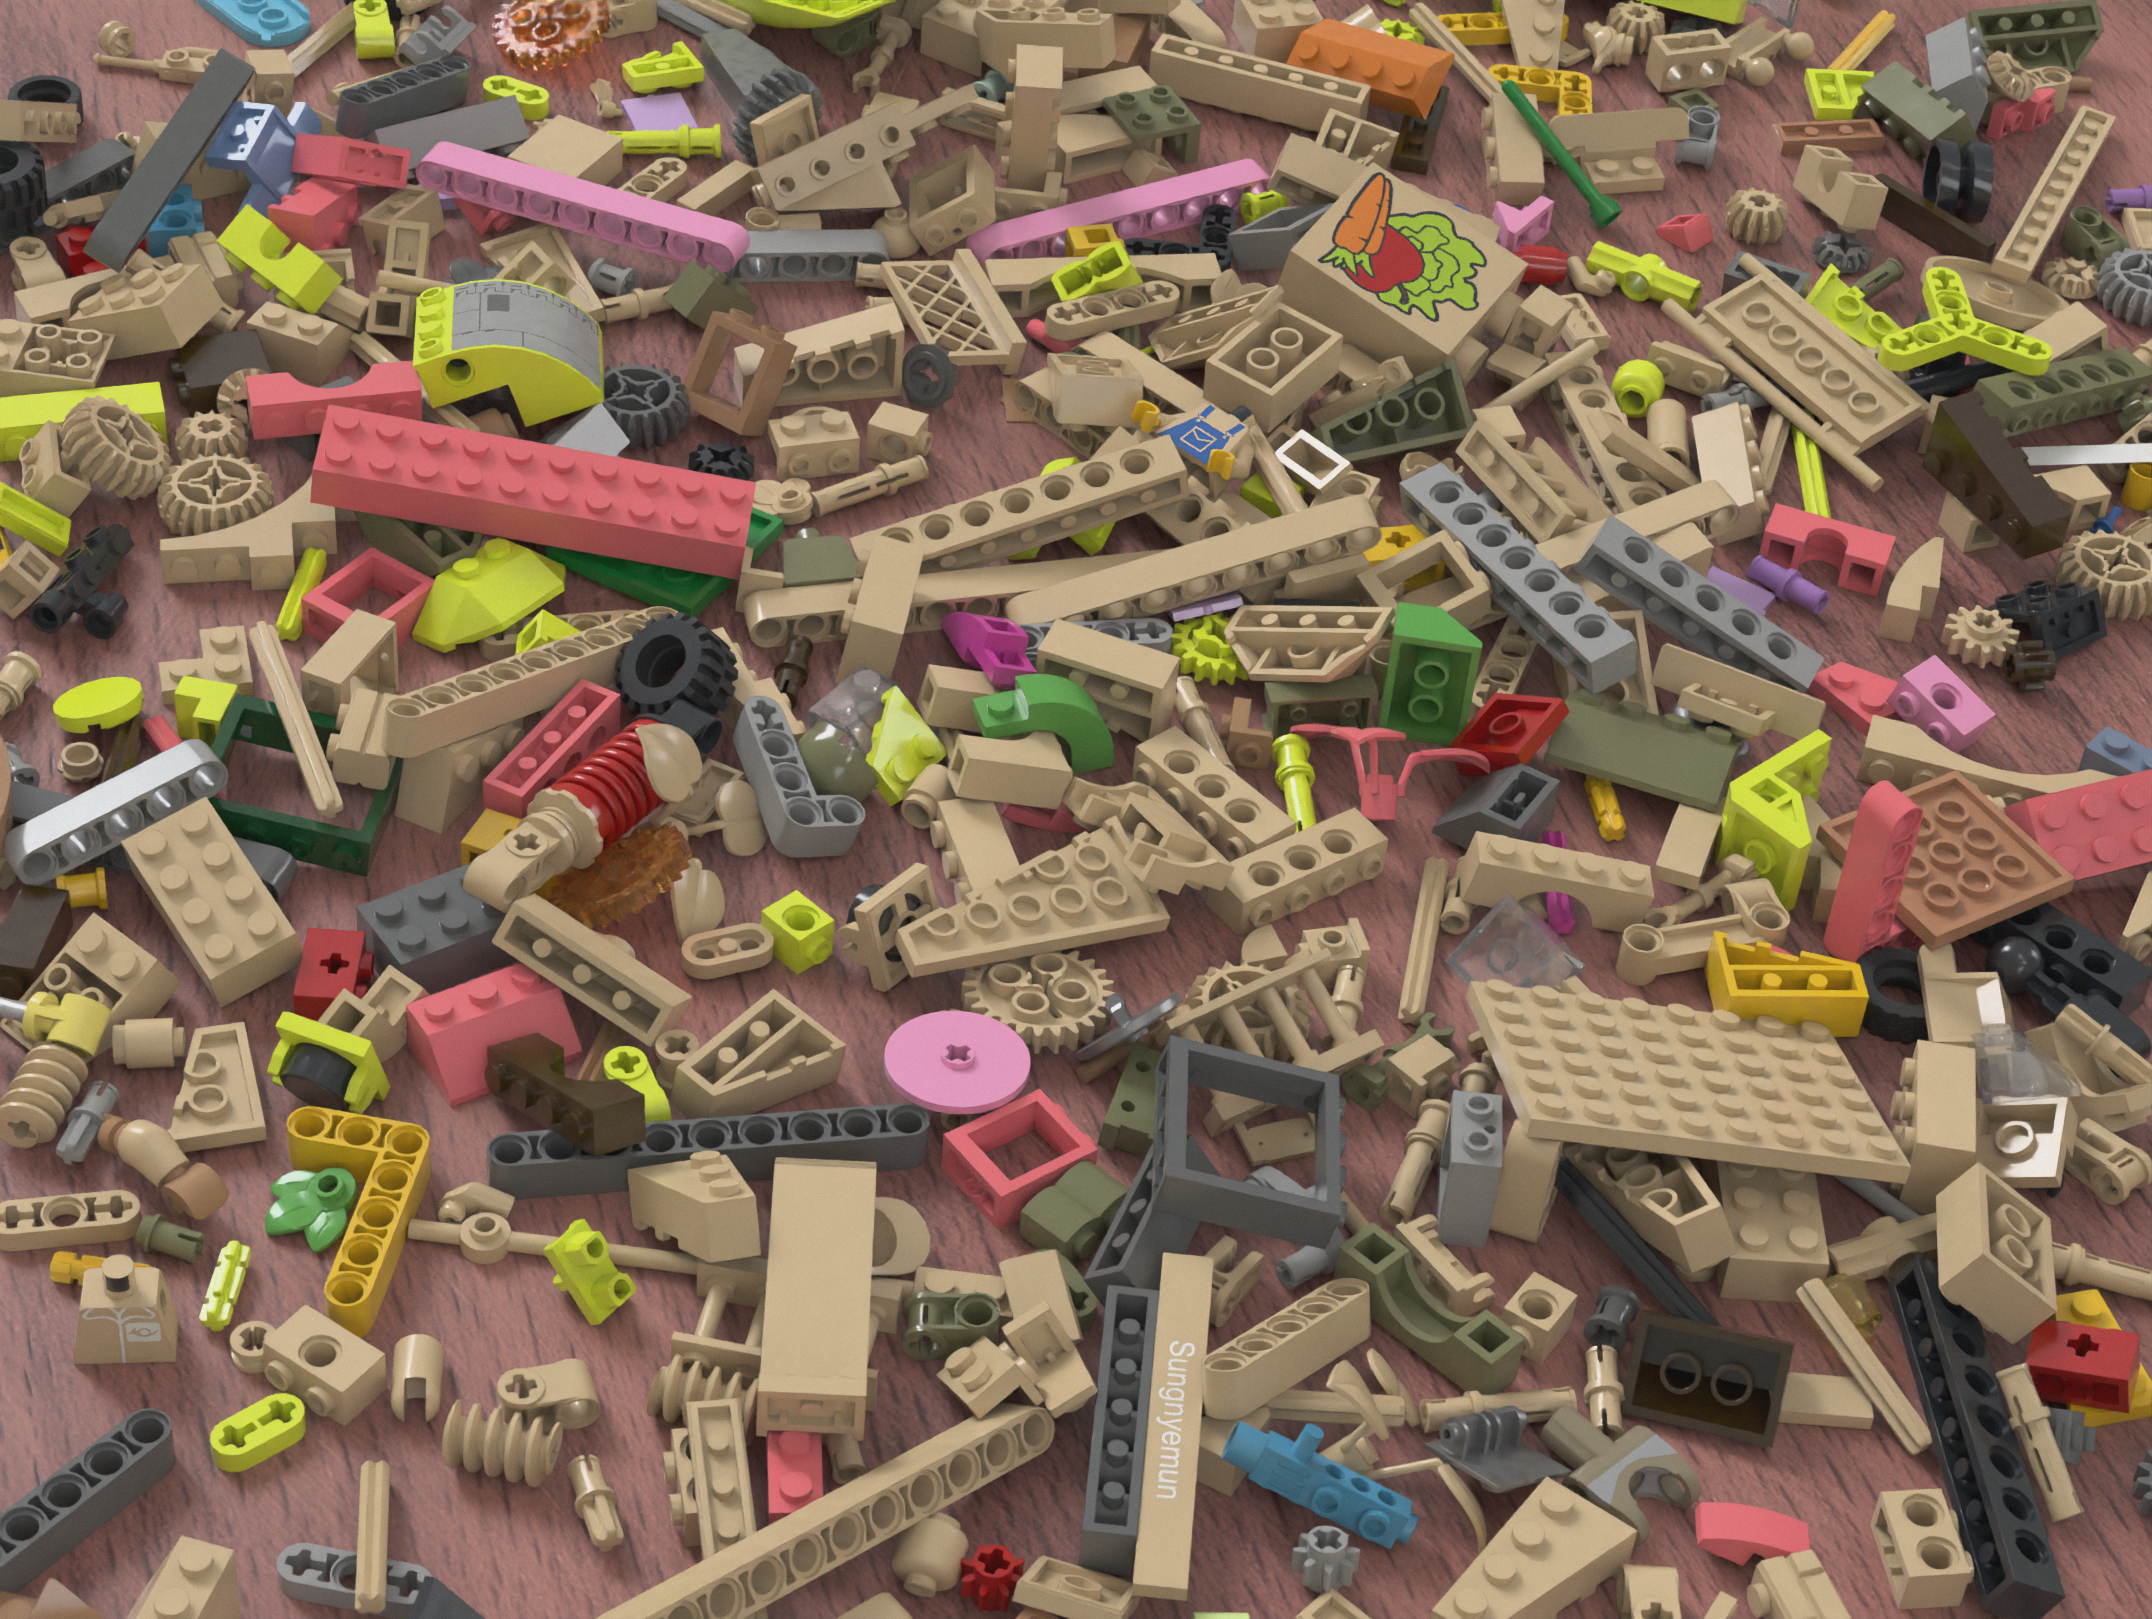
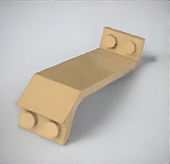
M776 1157L761 1366L758 1378L756 1436H767V1430L853 1434L854 1441L864 1440L876 1162Z

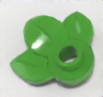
M332 1167L318 1173L297 1170L281 1176L270 1186L272 1193L279 1200L274 1202L268 1210L265 1220V1231L268 1236H275L304 1230L312 1251L315 1254L324 1251L347 1228V1212L354 1205L357 1195V1183L353 1175L346 1169ZM336 1187L333 1191L326 1192L330 1188Z

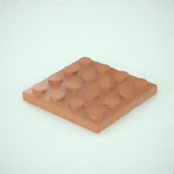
M1958 770L1902 791L1903 794L1922 808L1923 818L1895 915L1932 950L2072 891L2075 878ZM1858 809L1819 824L1816 839L1842 864H1844Z

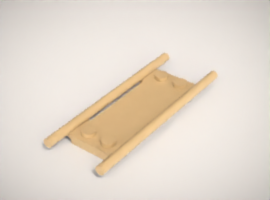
M1745 253L1739 259L1738 264L1753 278L1702 307V313L1696 319L1672 298L1664 301L1661 311L1872 492L1879 490L1884 480L1862 462L1857 455L1919 417L1933 426L1937 411L1935 407L1889 369L1882 366L1876 358L1750 253ZM1731 345L1736 347L1824 424L1820 426L1729 347Z

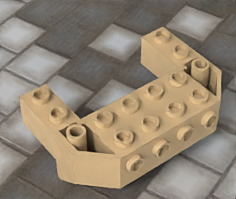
M988 0L975 10L973 28L975 33H978L980 60L1005 77H1007L1008 59H1016L1017 44L1063 47V67L1103 69L1117 58L1113 19L1115 13L1169 14L1181 4V0Z

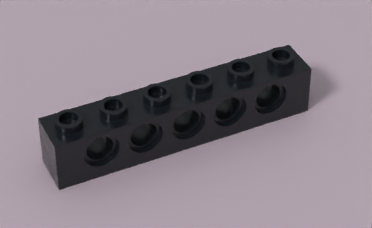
M2048 902L1968 935L1988 949L1998 940L2008 936H2020L2029 939L2038 946L2043 955L2045 963L2044 974L2055 983H2064L2077 994L2082 993L2084 996L2088 994L2100 995L2127 1017L2144 1003L2152 980V969Z

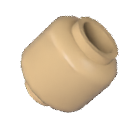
M935 1512L900 1532L891 1567L895 1575L904 1581V1588L908 1592L921 1597H933L936 1591H947L956 1586L962 1571L961 1559L966 1558L969 1542L965 1534L960 1530L959 1522L954 1518Z

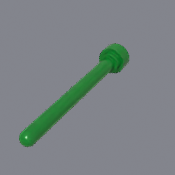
M1505 80L1501 86L1502 91L1589 203L1588 209L1591 212L1589 217L1598 229H1602L1615 221L1623 212L1614 198L1609 199L1607 195L1602 196L1516 83L1513 80Z

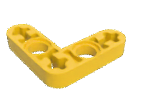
M1507 64L1493 65L1488 70L1501 85L1505 80H1513L1523 94H1536L1537 101L1557 103V115L1592 113V82L1587 75L1572 71Z

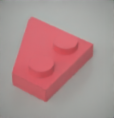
M1841 661L1816 673L1808 688L1811 693L1824 701L1826 705L1865 736H1868L1873 715L1897 721L1903 719L1886 702L1898 682Z

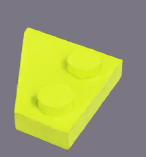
M1806 68L1804 84L1815 120H1852L1865 98L1861 86L1874 77V72Z
M897 685L882 694L881 702L885 704L881 721L874 725L871 737L872 749L866 756V761L878 779V784L875 787H877L878 792L889 806L902 800L904 793L925 767L931 764H938L947 755L944 745Z

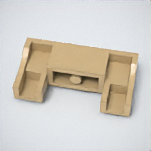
M1074 776L1061 800L1074 813L1073 821L1093 832L1098 827L1102 828L1104 821L1116 815L1131 843L1122 863L1135 875L1133 881L1151 893L1157 894L1162 889L1178 895L1184 884L1197 890H1202L1205 885L1222 891L1235 869L1227 859L1150 786L1136 781L1118 786H1102Z

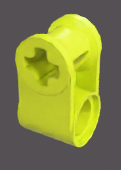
M356 0L353 9L356 21L354 33L357 59L394 57V31L392 24H390L385 0Z
M620 1046L610 1050L603 1061L607 1079H618L644 1094L645 1122L672 1121L667 1097L663 1089L658 1085L646 1055L641 1050L630 1046Z

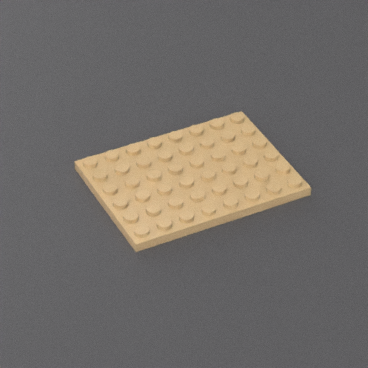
M1496 979L1488 980L1486 983L1470 981L1466 999L1522 1128L1528 1137L1906 1184L1911 1165L1831 1031L1822 1024L1806 1021L1801 1026L1785 1025L1781 1020L1766 1015L1759 1016L1757 1021L1740 1019L1735 1013L1721 1009L1709 1013L1694 1011L1688 1006L1676 1003L1664 1007L1649 1005L1643 1000L1631 997L1619 1001L1604 999L1598 994L1586 991L1574 995L1559 993L1553 988L1541 985L1529 989L1514 987L1505 981Z

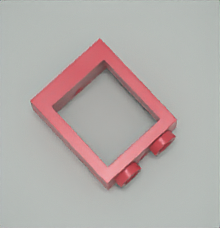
M296 133L291 172L355 185L406 190L411 151L346 137Z
M371 547L301 598L303 632L326 643L354 612L346 606L372 587H376L399 599V601L378 615L379 617L396 622L398 647L413 636V630L435 580Z
M1037 1089L943 1134L941 1169L994 1227L1000 1230L1020 1220L1021 1211L1026 1204L1045 1188L1055 1185L1071 1167L1087 1159L1096 1165L1098 1149L1093 1139L1088 1134L1082 1133L1069 1120L1066 1112L1059 1104L1053 1103L1041 1089ZM1036 1130L1060 1157L1010 1181L985 1153Z

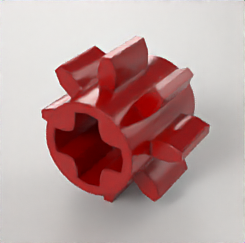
M1004 1544L1002 1546L977 1545L974 1560L969 1558L961 1559V1598L971 1597L980 1612L983 1610L997 1611L1000 1609L1003 1612L1007 1611L1011 1596H1014L1016 1584L1023 1576L1024 1559H1014L1012 1553L1007 1549V1545Z

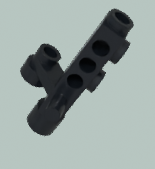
M112 524L107 529L104 525L94 528L82 538L85 546L74 550L63 559L66 568L43 594L33 602V606L30 608V620L38 630L48 634L58 632L70 619L73 612L84 616L83 623L86 630L96 638L109 639L119 630L123 624V617L129 610L127 600L120 594L109 593L106 595L96 591V589L135 545L131 540L128 530L121 524Z

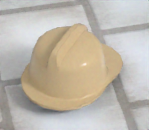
M875 1197L872 1276H900L913 1273L917 1270V1266L924 1264L930 1252V1234L926 1222L914 1207L903 1200L890 1197Z

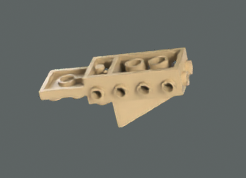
M969 84L903 115L897 102L884 106L750 170L749 172L756 184L751 187L752 194L759 207L771 208L776 212L866 210L896 207L901 204V201L886 172L885 166H890L909 157L910 154L907 149L916 145L913 136L938 126L935 118L944 115L945 120H948L971 110L972 107L969 102L979 98L973 84ZM780 181L784 183L781 187L779 186Z

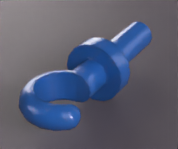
M2118 506L2113 507L2105 518H2098L2093 524V529L2087 531L2096 534L2099 529H2102L2105 533L2112 534L2114 531L2113 523L2122 514V509Z

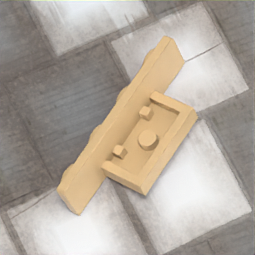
M1669 643L1661 647L1650 682L1652 685L1680 695L1677 706L1688 710V715L1691 718L1704 723H1713L1715 720L1730 726L1729 731L1731 733L1749 739L1754 738V736L1759 737L1771 729L1801 740L1819 728L1826 707V703L1822 700Z

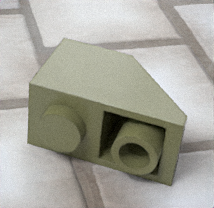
M692 260L663 298L685 318L703 329H706L712 311L729 313L730 309L734 308L753 315L759 309L757 305L747 298L751 291L740 282L731 278L727 283L726 280L729 277L709 263L706 268H703Z

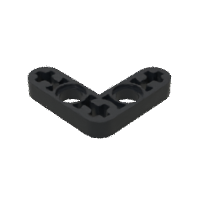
M1222 204L1209 205L1203 210L1198 245L1145 238H1129L1124 240L1125 250L1129 256L1215 253L1221 273L1230 269L1232 247L1228 234L1235 231L1237 215L1235 210L1229 206Z

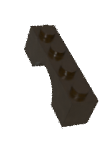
M538 1032L487 1047L488 1066L485 1068V1081L489 1092L594 1157L646 1141L645 1096L618 1079L587 1081L565 1077L564 1048Z

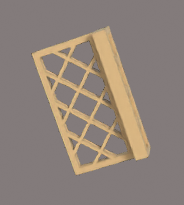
M956 249L953 260L881 262L879 273L920 344L936 343L937 345L941 344L954 350L949 351L948 358L951 363L958 366L997 364L1003 375H1018L1027 342L971 249ZM933 275H946L948 279L944 281ZM898 276H906L914 281L911 283ZM922 284H924V285H926V286H928V287H930V288H932V289H935V290H937V291H939V292H938L937 294H935V293H933V292H931V291H929V290H926V289H924V288H922V287H920V286H921ZM948 295L952 298H955L959 300L961 305L949 299H946L945 297ZM912 296L928 304L926 306L910 300V297ZM937 307L945 312L952 314L953 316L950 318L946 315H943L935 311L934 309ZM963 319L972 323L975 329L959 322V320ZM927 320L942 328L938 330L934 327L925 324L923 321ZM951 331L967 338V340L964 342L948 333ZM976 342L984 347H987L988 350H982L976 346H973V344Z

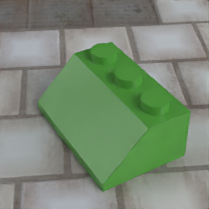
M1398 602L1377 728L1405 733L1406 740L1449 746L1468 724L1482 642L1442 608Z

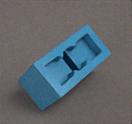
M182 184L177 188L148 231L151 258L169 255L168 242L170 238L185 235L192 238L193 234L204 232L201 199L193 200L191 184Z

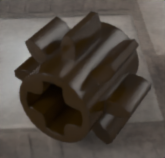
M2043 640L2016 642V651H2008L2005 656L2004 671L2008 682H2018L2019 692L2045 690V681H2053L2056 676L2057 662L2053 650H2043Z

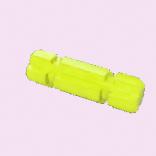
M230 1241L226 1247L221 1249L217 1261L219 1267H215L205 1297L207 1304H203L199 1315L201 1325L210 1327L213 1332H220L224 1326L230 1324L234 1312L232 1305H236L246 1275L244 1268H248L252 1256L251 1249L248 1246L241 1245L239 1241Z

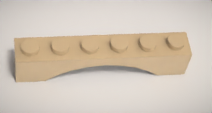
M1215 253L1130 256L1143 283L1158 280L1167 281L1179 289L1180 297L1176 311L1183 313L1213 304L1210 288L1215 279L1221 274ZM1087 257L985 260L984 272L1011 317H1029L1043 309L1049 308L1053 304L1062 302L1052 283V276L1063 266L1075 261L1086 260Z
M1873 715L1856 779L1873 784L1886 780L1900 791H1905L1958 770L1984 795H1990L1992 798L2001 797L2007 807L2025 799L2119 776L2091 769L2055 775L2022 774L1996 769L1950 751L1930 738L1916 725Z

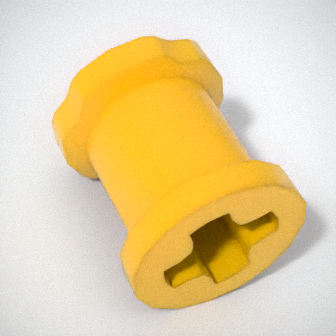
M104 867L96 868L95 873L62 874L56 877L57 889L69 890L71 908L98 906L100 910L108 909Z

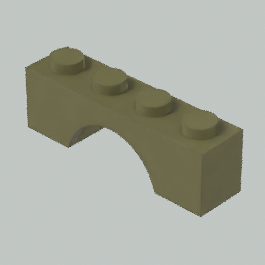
M1371 1222L1338 1247L1333 1280L1356 1278L1366 1281L1370 1287V1317L1464 1391H1478L1481 1395L1497 1394L1516 1379L1525 1338L1488 1309H1485L1475 1317H1463L1444 1308L1429 1294L1420 1281L1413 1265L1410 1250L1374 1222Z

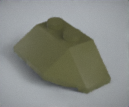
M2072 0L1970 10L1967 13L1971 28L1978 27L1984 38L1985 46L1982 47V50L1987 59L1996 51L2003 52L2004 54L2008 53L2015 61H2019L2020 66L2026 70L2056 66L2067 70L2073 75L2104 32L2097 0Z
M354 511L366 539L375 548L429 577L452 568L453 564L458 560L475 557L486 535Z

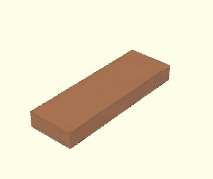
M1874 119L1771 124L1769 133L1780 155L1803 154L1805 144L1837 148L1841 152L1883 150L1885 144V137Z

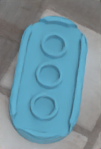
M196 0L201 7L242 39L255 45L265 47L291 45L304 39L311 29L309 10L298 0Z

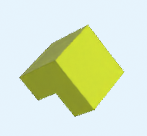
M183 676L174 693L178 736L199 739L205 742L211 749L235 694H239L238 685Z

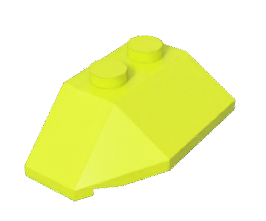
M497 537L490 540L482 548L478 549L475 557L458 560L453 564L452 568L436 576L413 630V639L430 648L446 653L456 649V644L475 642L502 632L565 591L566 566L506 539Z

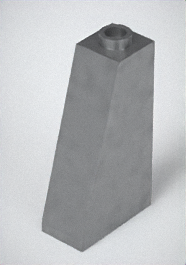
M736 28L701 34V64L704 67L705 73L736 117L739 116L736 108L742 106L745 100L743 95L750 93L752 83L758 84L763 73L770 75L774 68L782 70L784 67L791 69Z

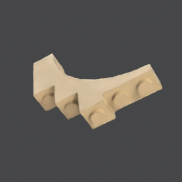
M311 476L299 490L283 503L258 517L229 528L200 535L160 539L163 584L251 580L252 591L290 589L295 576L294 556H303L304 551L309 547H313L316 550L322 548L327 554H337L336 522L358 521L353 510L310 503Z

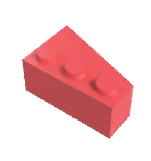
M311 177L296 187L294 196L284 195L281 197V205L271 204L267 207L268 220L291 240L282 253L290 252L298 242L310 251L338 249L340 246L345 245L348 233L353 225L359 224L358 218L362 216V203L358 202L357 185Z

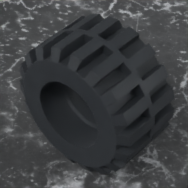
M0 140L1 233L9 232L12 229L18 230L24 228L26 224L34 223L38 220V216H42L45 213L46 206H48L43 156H40V151L36 147H30V144L25 141Z
M680 612L675 617L671 613L661 614L659 621H656L654 618L645 622L643 630L637 629L631 635L633 639L629 645L624 644L620 651L624 654L623 658L617 660L615 670L620 673L615 677V686L620 689L618 694H620L621 700L638 715L651 713L661 716L676 701L683 699L714 716L718 711L724 712L728 706L725 703L727 698L734 695L736 687L732 685V682L738 679V670L734 667L737 663L735 654L730 651L731 648L725 641L693 616L689 617L686 613ZM683 666L678 676L671 681L673 675Z

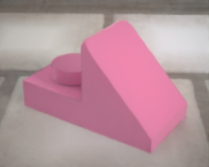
M1540 196L1529 206L1523 207L1521 211L1497 201L1492 221L1501 227L1495 242L1511 253L1519 252L1521 244L1534 245L1549 233L1554 201Z

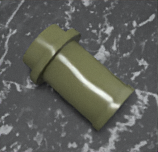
M156 1214L154 1217L146 1215L138 1227L135 1242L137 1245L143 1246L145 1253L151 1254L155 1250L188 1261L190 1264H196L199 1260V1255H196L195 1252L202 1254L206 1242V1234L167 1222L162 1214Z

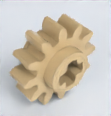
M1976 605L1975 609L1969 612L1966 608L1959 607L1957 615L1948 614L1941 642L1949 644L1948 654L1954 655L1959 653L1963 664L1971 662L1978 664L1980 668H1984L1986 663L1991 661L1994 665L2001 667L2008 651H2015V643L2018 640L2019 631L2011 629L2013 620H2002L1998 616V610H1983L1980 605Z

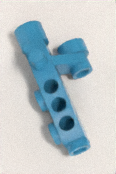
M1240 1420L1237 1422L1224 1446L1221 1459L1248 1472V1479L1388 1549L1392 1548L1395 1541L1404 1545L1408 1542L1419 1517L1411 1512L1413 1501L1316 1453L1315 1450L1324 1437L1323 1431L1318 1426L1306 1424L1296 1442L1272 1430L1266 1434Z

